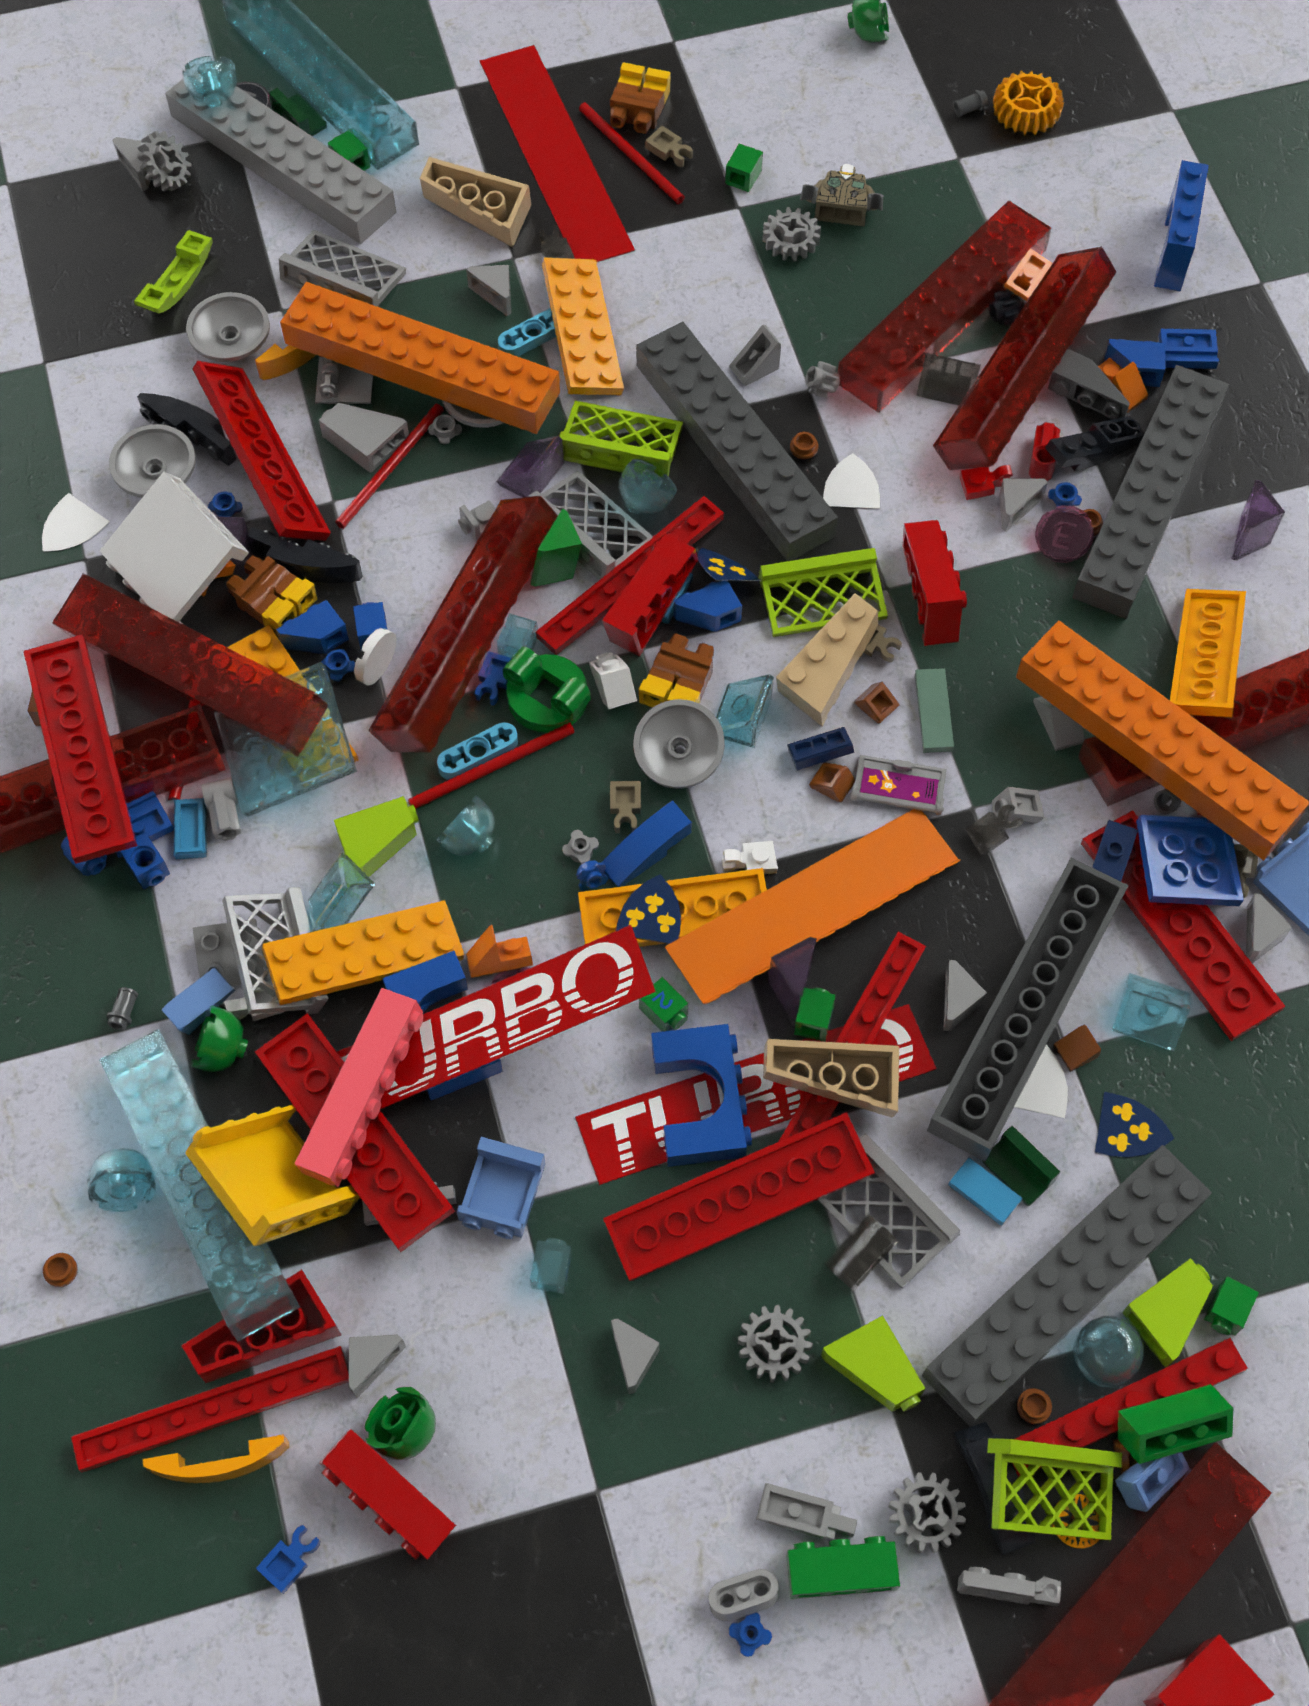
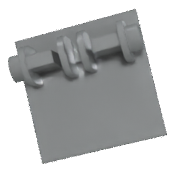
M319 357L315 404H371L373 375L324 357Z
M253 919L250 924L257 928V921ZM228 923L193 927L199 977L201 978L211 969L216 968L231 986L242 985ZM246 930L240 935L242 942L252 949L259 942L257 938ZM259 947L258 950L256 951V952H258L259 954H261V949H260V947ZM252 958L247 962L248 970L261 977L264 973L263 966Z

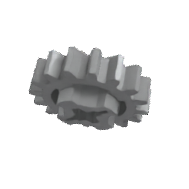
M154 131L141 139L142 144L137 146L141 154L137 155V159L142 161L143 164L139 168L140 170H146L145 178L147 180L152 178L154 187L161 184L163 191L168 189L174 191L187 183L186 178L191 176L187 169L191 167V163L187 162L185 158L189 154L182 152L183 144H176L174 135L168 138L166 131L160 134Z
M787 207L786 213H782L779 209L776 210V217L769 215L768 222H764L762 240L766 242V250L773 249L774 257L782 254V260L792 256L793 261H797L798 255H801L804 259L807 258V252L814 253L816 246L820 244L821 226H817V218L810 219V212H806L804 215L801 214V208L791 212L790 207Z
M776 1305L774 1312L769 1313L768 1309L763 1306L760 1317L753 1312L749 1315L751 1325L742 1324L741 1331L747 1336H739L738 1344L746 1348L739 1351L740 1358H749L746 1369L750 1370L756 1367L758 1369L757 1378L760 1379L764 1373H768L770 1382H774L776 1374H781L784 1381H787L790 1370L797 1375L801 1372L798 1362L808 1363L809 1356L803 1351H810L812 1343L804 1341V1339L810 1336L811 1331L810 1329L800 1328L804 1322L803 1317L796 1320L792 1319L793 1309L790 1308L785 1314H782L780 1306ZM770 1323V1327L764 1332L754 1334L759 1327ZM783 1324L788 1326L795 1335H789L783 1328ZM772 1337L778 1338V1343L780 1344L778 1350L772 1349L770 1343ZM755 1352H761L767 1359V1363L759 1359ZM796 1353L790 1361L780 1365V1360L784 1356Z
M921 1472L917 1473L915 1483L909 1478H905L903 1480L905 1490L896 1487L893 1492L899 1500L890 1501L888 1504V1508L896 1511V1514L889 1517V1523H898L899 1525L894 1532L895 1537L904 1534L907 1537L904 1543L905 1547L910 1546L912 1542L917 1543L918 1553H922L926 1545H929L932 1553H937L938 1543L940 1542L945 1548L950 1547L951 1540L949 1535L958 1538L961 1532L955 1526L963 1525L966 1522L965 1517L958 1515V1512L966 1507L965 1503L955 1501L960 1491L955 1489L950 1492L947 1489L949 1485V1479L947 1478L941 1484L937 1483L936 1473H932L928 1480H924ZM922 1489L932 1490L931 1495L919 1496L916 1493L913 1494V1492ZM943 1499L949 1507L950 1519L943 1511ZM934 1500L935 1503L931 1512L933 1517L930 1516L919 1525L923 1512L921 1509H924L927 1505L929 1506ZM904 1507L911 1515L912 1525L910 1527L904 1517ZM930 1529L941 1532L936 1536L930 1537L921 1535L924 1530Z

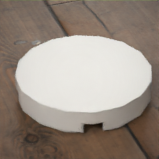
M379 628L367 638L361 649L365 653L362 659L358 658L355 662L354 674L356 680L369 686L380 679L389 666L396 649L397 639L395 633Z

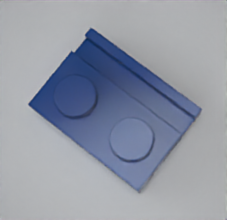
M1160 329L1158 335L1159 342L1165 343V368H1175L1176 365L1184 368L1217 369L1219 358H1217L1216 330Z
M154 791L127 803L136 839L146 833L150 840L154 841L174 831V827ZM116 852L118 858H121V852Z

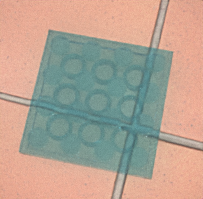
M322 662L213 707L241 812L246 817L357 772L326 666Z

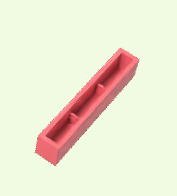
M381 988L294 1163L302 1174L337 1188L342 1179L344 1180L348 1177L352 1168L351 1160L356 1150L360 1149L366 1140V1129L371 1119H375L380 1111V1100L385 1090H389L394 1082L395 1069L399 1061H403L407 1056L410 1038L413 1032H417L422 1025L423 1011L417 1000Z

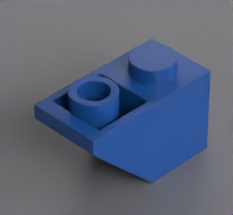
M1109 339L1104 361L1111 358L1122 368L1134 362L1144 386L1160 387L1165 372V343Z
M728 580L711 582L700 590L692 593L687 592L674 600L673 616L677 621L716 632L741 621L742 605Z
M327 600L311 606L305 613L295 619L287 620L281 627L276 629L280 642L285 649L326 654L349 640L345 623Z

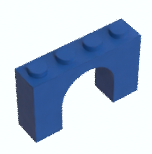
M1181 161L1167 208L1165 226L1169 227L1157 265L1154 287L1181 291L1195 249L1209 167L1207 164Z
M455 951L383 978L387 990L417 1000L423 1013L435 1002L468 990L466 977ZM499 1058L424 1091H427L430 1100H434L503 1072L501 1060Z
M728 1024L651 1033L655 1074L687 1070L701 1071L715 1079L724 1097L719 1109L709 1118L696 1122L664 1125V1143L668 1167L745 1157L747 1146H752L750 1127H744L742 1115H747L745 1095L739 1096L737 1084H742V1072L740 1064L734 1065L733 1054L738 1053L736 1034L730 1035Z

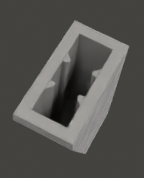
M337 403L332 409L324 412L319 419L323 438L370 473L392 455L409 435L407 421L403 418L343 403Z

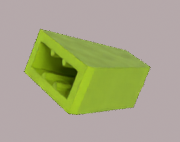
M404 796L334 820L356 885L368 879L417 835L415 823L419 822V818L414 805L408 806Z
M1190 1258L1129 1303L1122 1311V1314L1165 1368L1179 1357L1213 1287L1210 1282V1276L1200 1264H1195Z
M883 1315L823 1347L821 1356L827 1364L893 1412L901 1407L903 1412L921 1402L919 1397L922 1396L925 1387Z

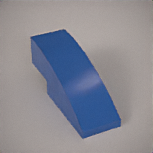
M672 800L635 829L602 861L606 866L604 870L605 875L616 887L624 886L667 856L669 848L691 834L692 822Z

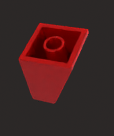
M1219 1634L1203 1641L1143 1703L1146 1706H1251L1270 1700L1275 1694Z

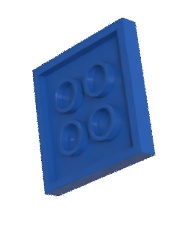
M1140 815L1136 823L1149 902L1240 906L1244 901L1233 838L1207 818Z

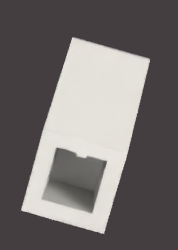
M603 653L596 656V660L589 662L601 699L608 709L637 701L630 669L617 654Z

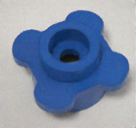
M1068 482L1060 483L1055 489H1050L1048 492V498L1054 501L1058 511H1067L1071 506H1079L1082 501L1081 496L1078 495L1077 488Z
M225 491L217 493L208 504L209 510L215 512L218 515V519L222 522L228 521L234 513H239L243 509L242 503L235 501V497L231 492Z
M345 650L331 651L321 661V668L330 673V678L333 681H340L348 672H354L355 662L349 660Z
M591 860L579 866L576 877L580 880L579 889L581 891L598 888L608 881L607 875L604 874L605 864Z
M757 1612L747 1615L740 1623L731 1624L729 1628L730 1637L736 1639L741 1647L740 1652L745 1657L753 1656L755 1649L761 1645H768L772 1639L771 1632L763 1627L760 1622V1615ZM749 1630L754 1633V1636L751 1638L747 1636Z

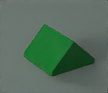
M564 509L561 510L538 548L530 585L534 587L574 578L582 543L568 511Z

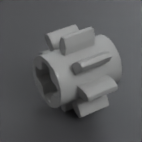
M822 361L818 362L817 367L811 366L805 377V383L810 387L809 393L823 398H827L828 392L834 393L840 383V375L835 372L837 367Z

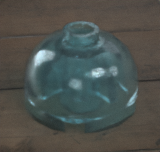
M211 56L196 58L186 63V71L182 70L186 90L194 100L202 104H207L209 107H218L234 94L237 84L235 64L226 57L220 56V61H212Z
M632 459L622 472L619 480L621 497L626 502V508L635 514L640 512L643 514L658 513L671 503L677 493V488L665 473L662 477L654 473L657 467L638 459Z
M477 795L471 800L476 805L473 807L471 804H468L442 832L447 837L444 838L440 835L435 840L445 850L461 857L470 856L476 850L483 853L494 841L490 835L495 828V817L489 806Z
M119 1148L103 1153L96 1158L88 1172L89 1200L91 1202L93 1200L98 1202L99 1208L105 1211L124 1212L137 1209L135 1203L141 1202L144 1199L148 1203L156 1192L155 1173L152 1164L142 1153L133 1149Z
M1102 1316L1089 1321L1078 1332L1073 1344V1356L1076 1365H1079L1080 1370L1088 1381L1101 1387H1117L1128 1382L1139 1371L1144 1358V1345L1139 1332L1128 1321L1117 1316Z

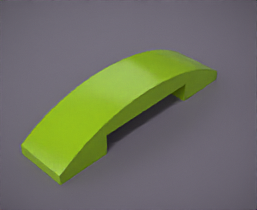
M188 230L175 247L177 256L154 285L147 283L134 300L135 305L156 313H162L174 306L188 291L201 271L211 249L212 238Z

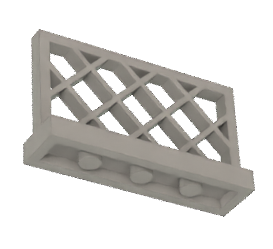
M313 230L290 255L283 253L278 259L281 281L298 288H302L307 281L377 307L406 275V267L316 230ZM315 241L326 245L317 248L311 247ZM344 252L349 256L335 258L333 253ZM326 254L330 256V259L318 261L315 259V256ZM310 257L312 262H306L300 258ZM359 262H368V263H371L372 265H371V266H365V267H358V266H357V263H359ZM352 264L353 266L352 269L339 270L338 266ZM334 267L335 271L330 272L322 268ZM390 271L394 275L381 277L380 272ZM375 273L377 277L363 280L361 275ZM356 276L358 281H351L346 278ZM380 286L381 289L379 291H375L373 289H370L369 287Z
M579 471L571 474L542 494L535 491L528 496L526 515L546 533L549 532L562 509L568 511L569 515L584 516L583 523H573L582 543L578 561L599 580L653 537ZM577 482L585 489V493L568 491V487ZM551 498L564 499V506L553 505L548 500ZM568 499L584 501V508L568 507ZM588 501L600 502L604 506V510L589 509ZM587 516L604 518V525L587 524ZM607 518L619 519L624 523V527L607 526ZM587 532L603 533V541L592 540L587 535ZM607 534L623 535V543L607 541ZM627 536H638L643 542L640 544L627 543ZM606 550L623 551V555L615 560Z
M300 887L288 888L285 893L225 896L222 902L248 1013L257 1014L305 1010L306 1014L319 1013L328 1000L327 994L281 1006L279 1002H275L278 998L274 987L263 980L269 973L265 958L256 952L262 943L274 941L268 937L274 928L284 934L286 938L311 932ZM278 903L280 915L277 919L261 909L264 904ZM243 905L253 913L246 921L235 913L234 906ZM256 915L271 925L265 934L250 924ZM244 930L260 940L253 949L241 940L240 935ZM251 958L266 968L261 977L248 970L247 962ZM257 987H260L273 997L270 1003L256 1004L254 991Z
M865 1133L860 1138V1141L875 1171V1175L878 1177H868L857 1182L866 1183V1200L846 1201L845 1187L842 1189V1200H827L825 1197H822L818 1201L892 1279L903 1288L940 1251L960 1235V1229ZM870 1183H884L889 1188V1202L869 1201ZM893 1193L901 1202H893ZM833 1205L842 1206V1214ZM846 1206H865V1225L850 1224L846 1220ZM869 1206L889 1207V1225H869ZM893 1207H907L913 1213V1226L893 1225ZM916 1217L925 1226H916ZM857 1230H865V1238ZM869 1230H889V1249H874L869 1244ZM893 1231H913L912 1250L892 1249ZM916 1231L932 1232L939 1242L931 1250H916ZM880 1254H888V1263ZM892 1254L912 1255V1268L903 1277L892 1268ZM916 1255H925L916 1264Z

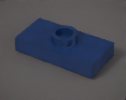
M845 727L787 744L789 754L797 771L855 753Z
M1108 820L1092 868L1118 881H1122L1138 830Z

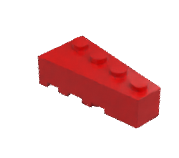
M938 520L904 523L902 546L908 574L912 576L913 597L917 599L919 611L917 616L919 624H924V634L922 635L924 646L959 642L962 608H966L967 599L965 591H960L959 571L953 569L952 550H947L946 531H941Z
M666 533L660 541L654 543L650 555L602 619L610 642L640 657L697 563L696 548Z
M301 1269L181 1346L197 1374L205 1383L336 1338L342 1334Z
M352 1429L347 1430L319 1462L325 1468L321 1472L322 1475L336 1487L340 1483L351 1492L348 1498L359 1509L364 1511L368 1507L378 1516L374 1522L389 1536L395 1531L404 1540L400 1546L415 1560L420 1555L428 1560L456 1526Z

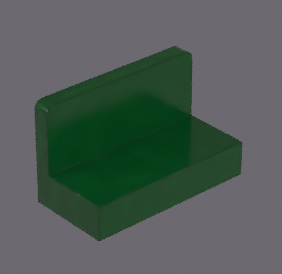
M278 88L269 92L272 110L309 135L314 136L327 128L326 121L299 94L287 98Z
M1012 1125L1003 1133L1000 1141L993 1147L986 1162L982 1160V1163L1007 1187L1022 1197L1021 1201L1027 1206L1032 1205L1056 1181L1060 1174V1171Z

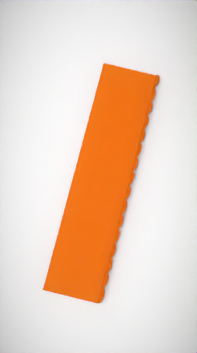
M913 809L666 945L665 949L701 1002L707 1004L718 999L722 994L734 990L738 985L750 981L754 976L764 973L772 966L785 961L787 957L801 952L803 948L815 944L819 939L831 935L835 930L847 926L851 921L863 917L867 912L880 907L883 903L896 898L899 894L912 889L914 885L928 880L930 876H934L945 870V868L958 863L961 859L956 857L924 812Z

